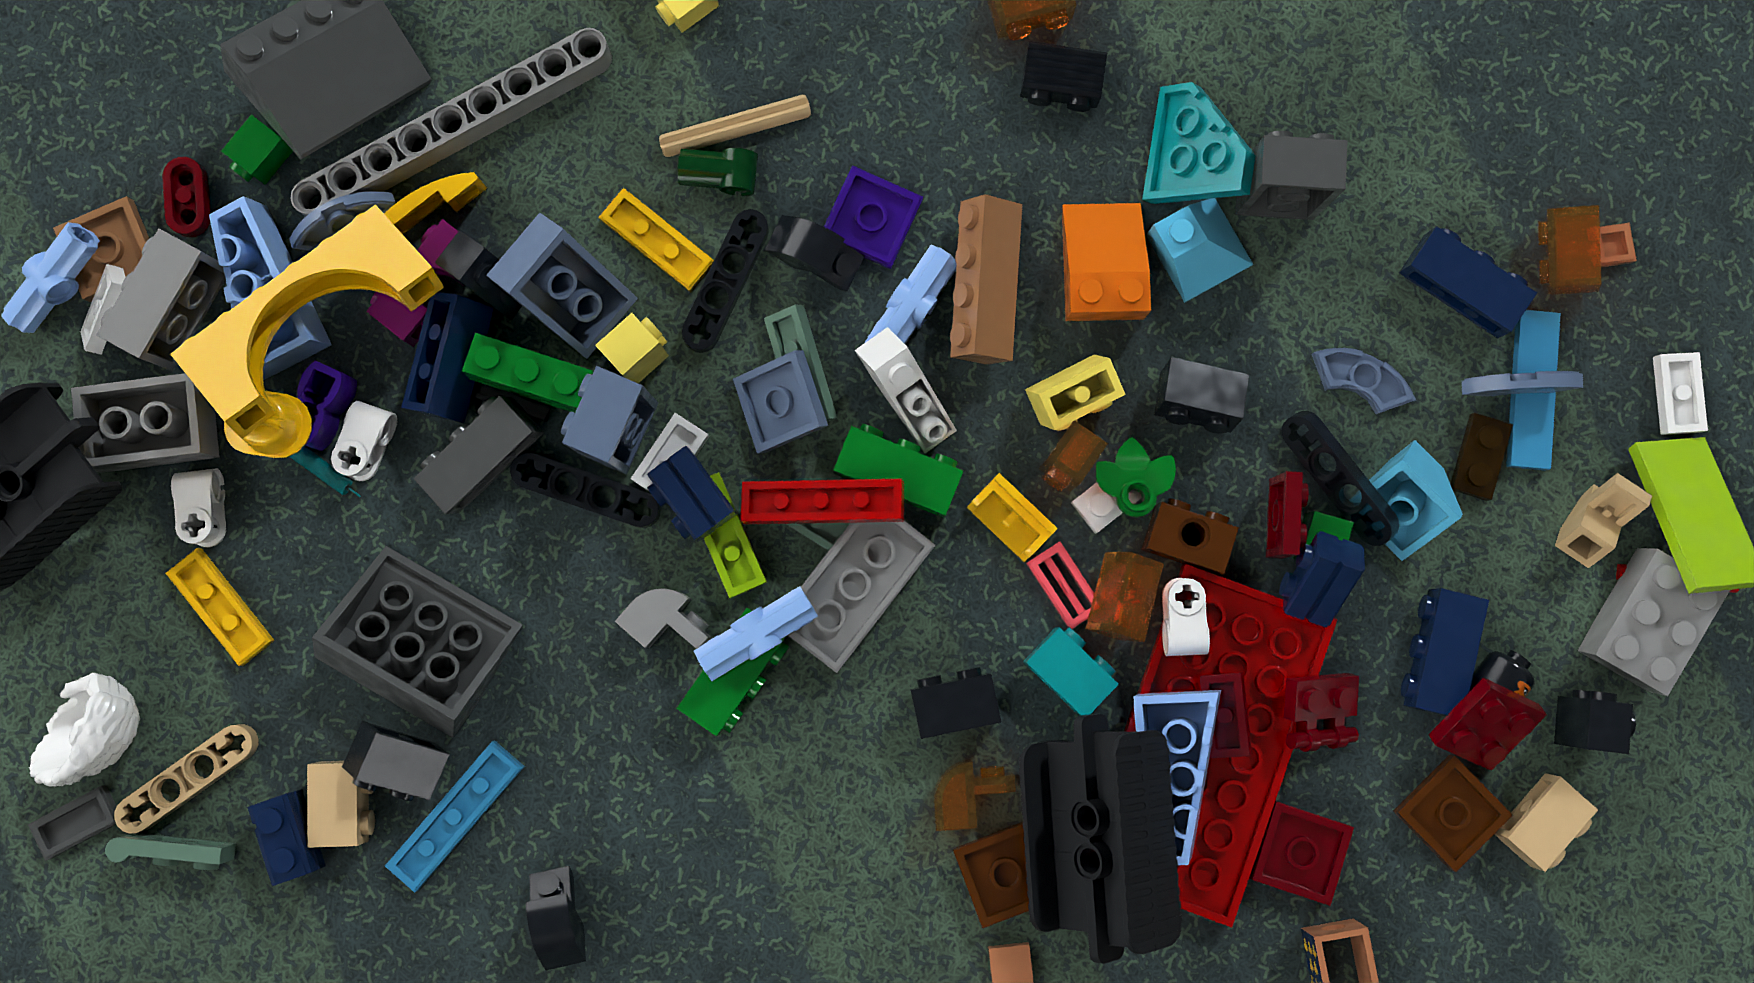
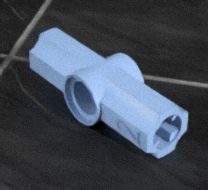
M68 222L46 252L35 254L24 263L22 273L26 279L4 307V312L1 316L5 322L23 333H34L55 305L68 301L77 293L79 284L75 278L98 249L100 242L98 237L80 224Z
M930 245L909 278H904L893 292L886 305L888 309L876 323L865 343L888 327L906 344L915 329L922 327L926 321L924 318L927 313L930 315L938 302L936 298L956 272V261L951 254L940 247Z
M799 586L765 608L761 606L741 617L730 625L731 628L699 646L698 649L694 650V653L711 681H714L749 658L752 661L783 642L782 638L812 622L818 615Z

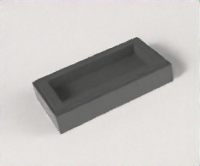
M102 785L31 822L28 826L46 861L115 826L114 812L117 806L107 785Z

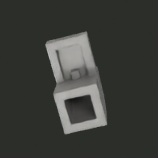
M654 589L639 595L615 620L621 628L644 648H651L669 626L696 649L712 638L705 632L709 625L692 610L687 615L682 612L692 599L681 592L670 589Z

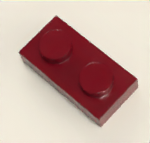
M1243 672L1201 675V691L1221 690L1209 758L1252 755Z

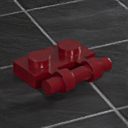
M1340 673L1286 678L1284 718L1296 722V732L1288 733L1286 736L1288 748L1300 749L1303 752L1316 751L1320 746L1337 749L1344 748L1348 743H1354L1358 740L1359 734L1357 729L1344 726L1345 717L1357 716L1358 675ZM1318 719H1324L1322 730L1317 729Z

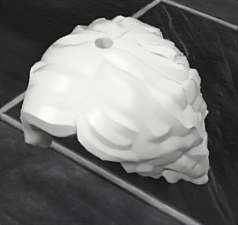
M91 673L73 682L65 683V688L61 691L60 697L70 699L59 706L57 712L46 723L49 733L43 737L42 742L37 745L36 751L31 755L30 776L35 778L34 780L37 784L43 783L44 785L54 787L65 784L72 785L75 782H79L84 776L99 774L101 770L116 763L133 742L140 721L139 710L127 688L117 683L113 677Z

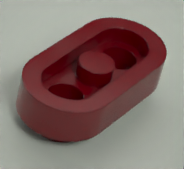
M189 157L174 158L167 163L162 175L165 220L167 225L176 233L184 237H197L204 233L210 224L208 175L205 168ZM188 174H193L192 183L184 186V177ZM191 212H195V220L190 224H186V216Z

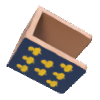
M1348 919L1301 928L1311 983H1330L1322 942L1348 937L1351 939L1359 983H1379L1367 926L1355 919Z

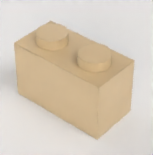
M320 761L307 764L308 848L358 846L368 842L369 835H372L374 832L375 815L373 810H369V794H372L373 791L360 788L352 783L353 777L342 768L344 761Z
M1545 773L1511 812L1513 816L1494 835L1530 867L1546 872L1548 868L1557 866L1563 860L1566 854L1565 848L1574 838H1578L1588 831L1592 824L1591 818L1598 809L1561 776Z

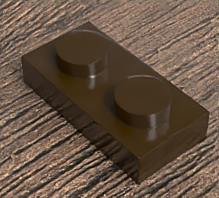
M1477 413L1470 414L1450 483L1453 491L1485 501L1492 500L1513 424Z

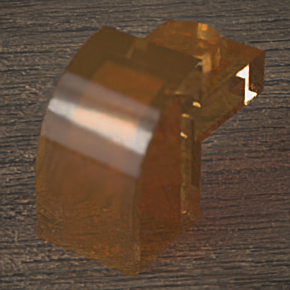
M971 759L959 761L948 767L939 777L933 794L936 831L977 828L975 795L1016 792L1015 775L1012 772L1005 773L1004 766L980 767V775H973V762Z

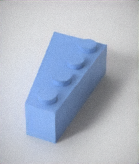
M243 196L209 214L219 266H223L227 286L223 287L227 303L231 304L232 309L249 297L254 290L264 286L285 271L293 261L267 205ZM312 301L295 311L277 330L264 359L263 380L332 345Z
M1221 690L1144 693L1133 696L1136 732L1158 730L1167 740L1178 865H1189L1193 855Z

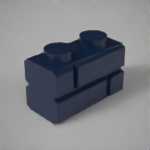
M688 446L681 448L647 474L653 482L647 487L649 492L661 507L668 503L677 516L671 519V522L684 539L692 536L695 541L699 542L737 514Z
M1322 531L1315 535L1310 545L1305 543L1300 548V555H1297V567L1294 573L1286 572L1280 584L1279 594L1284 596L1283 611L1287 615L1302 620L1307 618L1309 622L1326 628L1330 626L1365 570L1364 548L1362 545L1346 539L1341 541L1337 536Z
M302 789L247 807L252 824H256V837L272 886L326 867L320 847L308 848L307 805Z

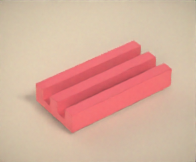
M1060 541L1026 563L1067 627L1073 629L1104 609ZM1056 553L1058 554L1092 607L1087 610L1084 609L1051 556ZM1040 563H1045L1078 616L1072 618L1038 566Z

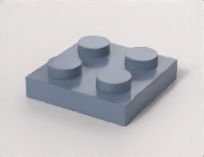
M794 350L733 379L757 454L769 452L828 426L804 350Z

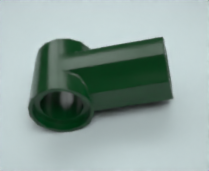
M727 148L723 152L681 149L677 167L678 183L684 186L717 188L729 195H735V191L741 192V196L754 195L758 154L743 148Z

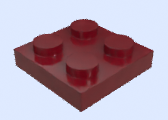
M1286 471L1269 479L1266 558L1283 559L1300 555V548L1306 543L1307 527L1306 524L1301 523L1302 507L1307 506L1309 490L1308 484L1303 483V472Z
M1483 677L1428 735L1435 746L1492 771L1533 731L1547 714L1540 704Z
M1275 801L1249 878L1331 906L1354 827Z

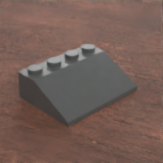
M301 0L220 44L224 72L300 160L426 87L432 80L383 0Z
M385 546L313 635L312 642L316 659L453 738L476 707L523 625Z

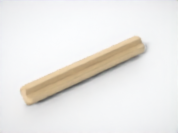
M799 95L662 134L659 136V142L664 156L671 157L680 154L681 149L695 150L808 118L811 115V109L806 95Z

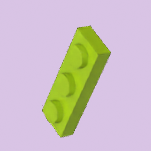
M718 472L711 475L712 480L736 511L721 474ZM738 513L704 538L730 599L767 583Z

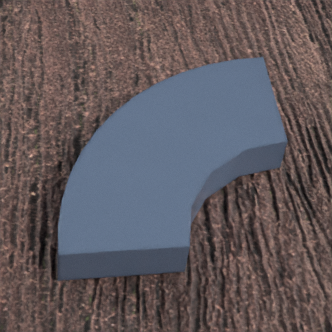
M380 191L359 192L338 197L319 206L304 217L294 229L289 238L291 247L312 251L324 239L333 236L351 223L357 215L366 212L375 204L385 213L395 204L393 194Z
M1330 348L1311 354L1325 391L1344 389L1355 392L1368 401L1375 414L1416 400L1411 388L1399 372L1387 362L1383 363L1377 358L1363 353L1361 350Z
M1575 371L1506 373L1466 378L1462 381V395L1473 396L1554 393L1583 388V374Z

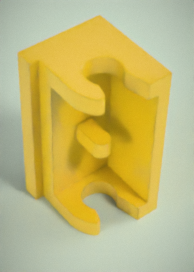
M1000 473L966 507L1023 562L1030 558L1058 529Z

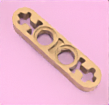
M245 724L230 725L219 731L123 799L117 805L114 812L116 825L123 832L129 834L143 832L156 825L249 759L258 747L256 731ZM232 734L245 737V741L241 744L243 751L240 749L232 750L224 756L218 751L225 749L233 743ZM201 755L209 756L214 763L213 772L207 778L199 776L195 770V762ZM167 779L175 780L180 787L179 797L173 802L166 800L161 793V787ZM150 801L156 806L149 808L139 816L142 822L130 821L129 816L133 813L131 806L133 808L141 807Z

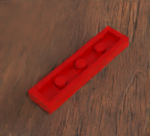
M901 478L742 482L741 522L743 524L904 522V481Z

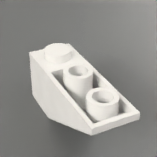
M888 327L855 350L876 385L924 453H927L957 431L910 350Z

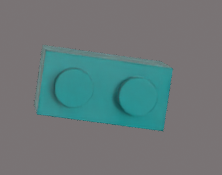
M1055 627L1023 663L1078 716L1089 715L1118 686L1119 683L1111 677L1116 671L1099 655L1092 659L1082 649L1086 642L1070 627L1065 631L1060 627Z

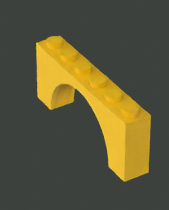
M375 204L366 212L357 215L351 223L333 236L324 239L318 247L300 260L291 263L285 271L267 284L254 290L249 297L230 311L221 314L216 321L197 335L185 340L170 355L223 421L242 439L276 414L264 388V359L277 330L295 311L308 302L329 293L349 289H363L389 295L401 302L412 312L443 289L444 286L432 266Z

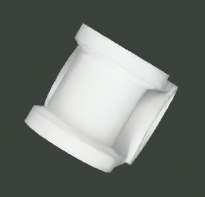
M361 401L352 403L346 413L342 431L332 451L331 462L334 469L355 481H366L376 474L386 447L395 432L397 415ZM352 456L361 458L358 465L350 464Z
M218 468L175 473L172 476L171 491L175 509V530L179 538L187 543L197 544L201 547H213L218 545L226 534L225 490H221L220 487L224 485V478ZM205 522V528L199 529L197 534V527L203 526Z
M1172 579L1166 583L1162 591V641L1164 653L1166 656L1207 655L1210 647V635L1206 616V594L1204 588L1194 579ZM1183 587L1185 591L1192 593V598L1185 600L1184 605L1183 602L1175 600V593L1182 592Z

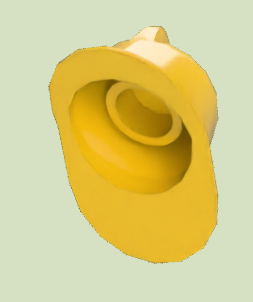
M269 391L265 392L276 414L241 439L224 422V432L227 441L235 450L245 454L271 458H287L299 452L307 443L312 431L311 415L307 406L300 399L288 394Z

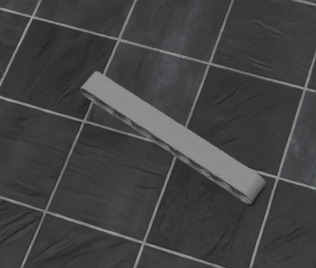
M594 28L581 29L298 182L292 189L290 199L293 207L306 217L319 206L341 196L369 191L384 192L602 74L612 63V54L605 37ZM598 46L601 48L600 52L594 57L587 58L583 56L589 47ZM554 66H566L565 71L561 75L556 77L549 75ZM524 83L531 84V88L526 94L515 95L518 86ZM491 101L497 102L495 109L491 113L481 114V109L486 103ZM462 120V124L456 132L446 133L447 127L452 121ZM427 139V143L421 151L412 152V147L416 141ZM392 157L390 166L386 170L378 171L380 161L384 158ZM356 176L355 185L351 189L343 190L344 182L349 177ZM316 195H321L320 204L316 208L309 209L310 200Z

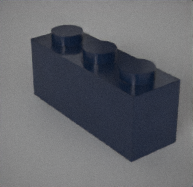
M1437 226L1422 237L1399 274L1497 339L1512 332L1537 294L1536 291L1528 287V282L1523 277L1512 272H1505L1494 264L1495 261L1491 256L1482 251L1470 249L1461 243V238L1455 232L1445 228L1440 229Z
M437 292L429 299L401 408L460 423L465 422L475 381L470 380L462 372L475 333L487 336L494 308L450 293Z
M1443 588L1429 589L1428 595H1424L1421 598L1418 607V617L1422 618L1420 632L1413 636L1409 649L1410 657L1414 658L1411 673H1407L1404 676L1401 685V695L1405 697L1403 706L1447 716L1470 692L1489 600Z

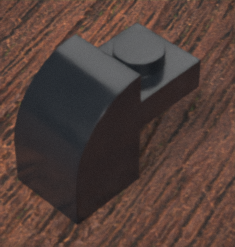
M787 215L781 216L765 248L767 252L795 269L810 271L835 288L843 291H848L864 258L862 254L845 244V239L835 232L809 220Z
M570 866L530 874V901L526 902L527 921L534 950L544 969L551 970L586 962L584 925L575 910L574 877Z

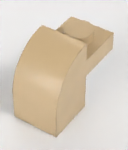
M1619 473L1615 474L1600 487L1593 484L1580 497L1559 531L1555 546L1587 568H1590L1616 548L1621 527L1649 507L1652 495Z

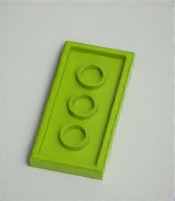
M1705 437L1634 443L1628 449L1645 491L1652 495L1650 503L1688 593L1753 588L1754 547Z

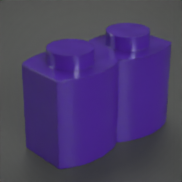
M318 361L310 364L302 374L298 384L297 398L307 406L312 418V431L305 446L323 451L336 436L339 427V415L347 410L355 397L357 380Z

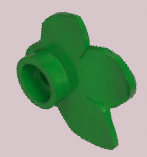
M1131 437L1119 448L1115 457V463L1110 461H1099L1096 463V481L1103 492L1116 498L1117 506L1124 514L1130 517H1142L1154 508L1157 496L1171 488L1175 478L1176 464L1172 455L1162 456L1150 461L1144 448L1136 439ZM1131 491H1137L1141 494V504L1136 505L1130 502L1129 493Z

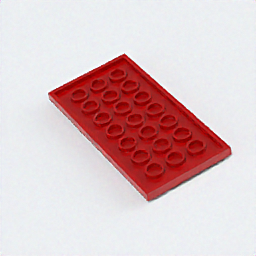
M1183 564L1178 578L1196 580L1202 585L1206 594V616L1210 635L1209 653L1207 655L1166 656L1163 649L1161 624L1137 694L1201 691V675L1243 672L1252 755L1209 758L1193 855L1189 865L1177 866V873L1179 875L1178 886L1180 888L1179 900L1181 901L1180 909L1232 928L1293 749L1288 748L1286 745L1287 734L1296 732V722L1284 718L1286 678L1319 675L1338 619L1334 618L1330 626L1326 628L1309 622L1307 618L1302 620L1287 615L1283 611L1284 600L1191 565ZM1184 587L1182 592L1175 593V600L1183 602V605L1185 600L1192 598V593L1185 591ZM1134 704L1124 732H1136Z

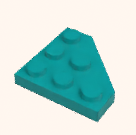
M1193 82L1160 87L1142 200L1148 203L1160 204L1250 195L1256 155L1205 91Z

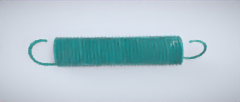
M303 446L299 452L289 456L341 495L348 493L345 487L347 484L352 485V480L337 472L332 465L307 447ZM349 488L350 491L361 497L357 492Z

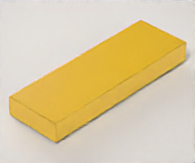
M625 188L618 193L598 217L600 221L690 293L710 270L714 262L710 256Z
M196 548L165 573L238 666H244L275 641L202 548Z

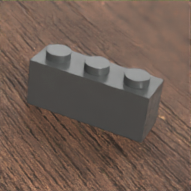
M494 396L485 401L477 411L479 416L470 425L464 424L457 428L449 437L451 443L443 451L432 453L421 463L420 467L423 470L413 479L445 514L460 513L504 472L517 456L525 452L544 433L514 398L505 396L497 398Z

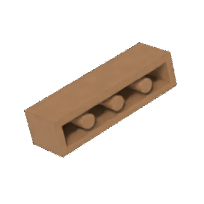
M986 194L961 201L958 214V249L955 255L956 279L953 292L954 309L953 324L950 332V358L982 364L1013 361L1023 204Z

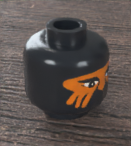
M1510 650L1507 655L1494 651L1490 652L1474 671L1472 685L1475 687L1484 677L1526 697L1534 687L1535 680L1528 670L1531 663L1522 655L1513 650Z

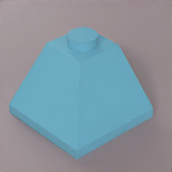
M1215 198L1182 208L1153 224L1146 234L1184 303L1253 265Z
M1416 440L1392 457L1369 480L1399 519L1398 533L1385 545L1401 561L1461 519L1463 515L1444 468ZM1360 490L1349 500L1350 502H1361ZM1368 504L1359 513L1364 515L1372 507ZM1380 520L1371 525L1375 531L1385 527Z

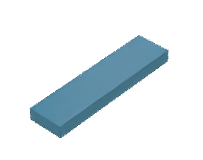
M1526 310L1515 326L1512 374L1557 371L1561 313ZM1556 392L1511 394L1509 423L1513 424L1508 440L1506 467L1543 471L1551 469Z
M495 740L492 741L388 861L385 867L414 893L419 891L525 766Z

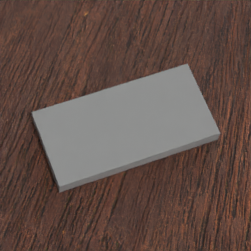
M906 521L850 523L801 585L803 592L812 604L818 617L788 636L837 673L932 551L935 544Z

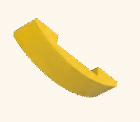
M474 172L448 176L413 191L394 204L384 214L404 234L445 201L457 212L486 190L487 187Z

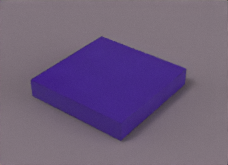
M852 165L824 227L845 239L844 243L862 254L864 258L892 269L924 197Z

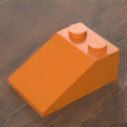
M1141 203L1063 204L1065 321L1144 320L1151 312V291Z

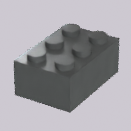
M1272 131L1268 135H1264L1252 150L1256 157L1250 195L1236 196L1235 215L1314 220L1346 189L1348 140H1336L1334 135L1327 133L1312 134L1309 138L1293 137V133L1289 131Z

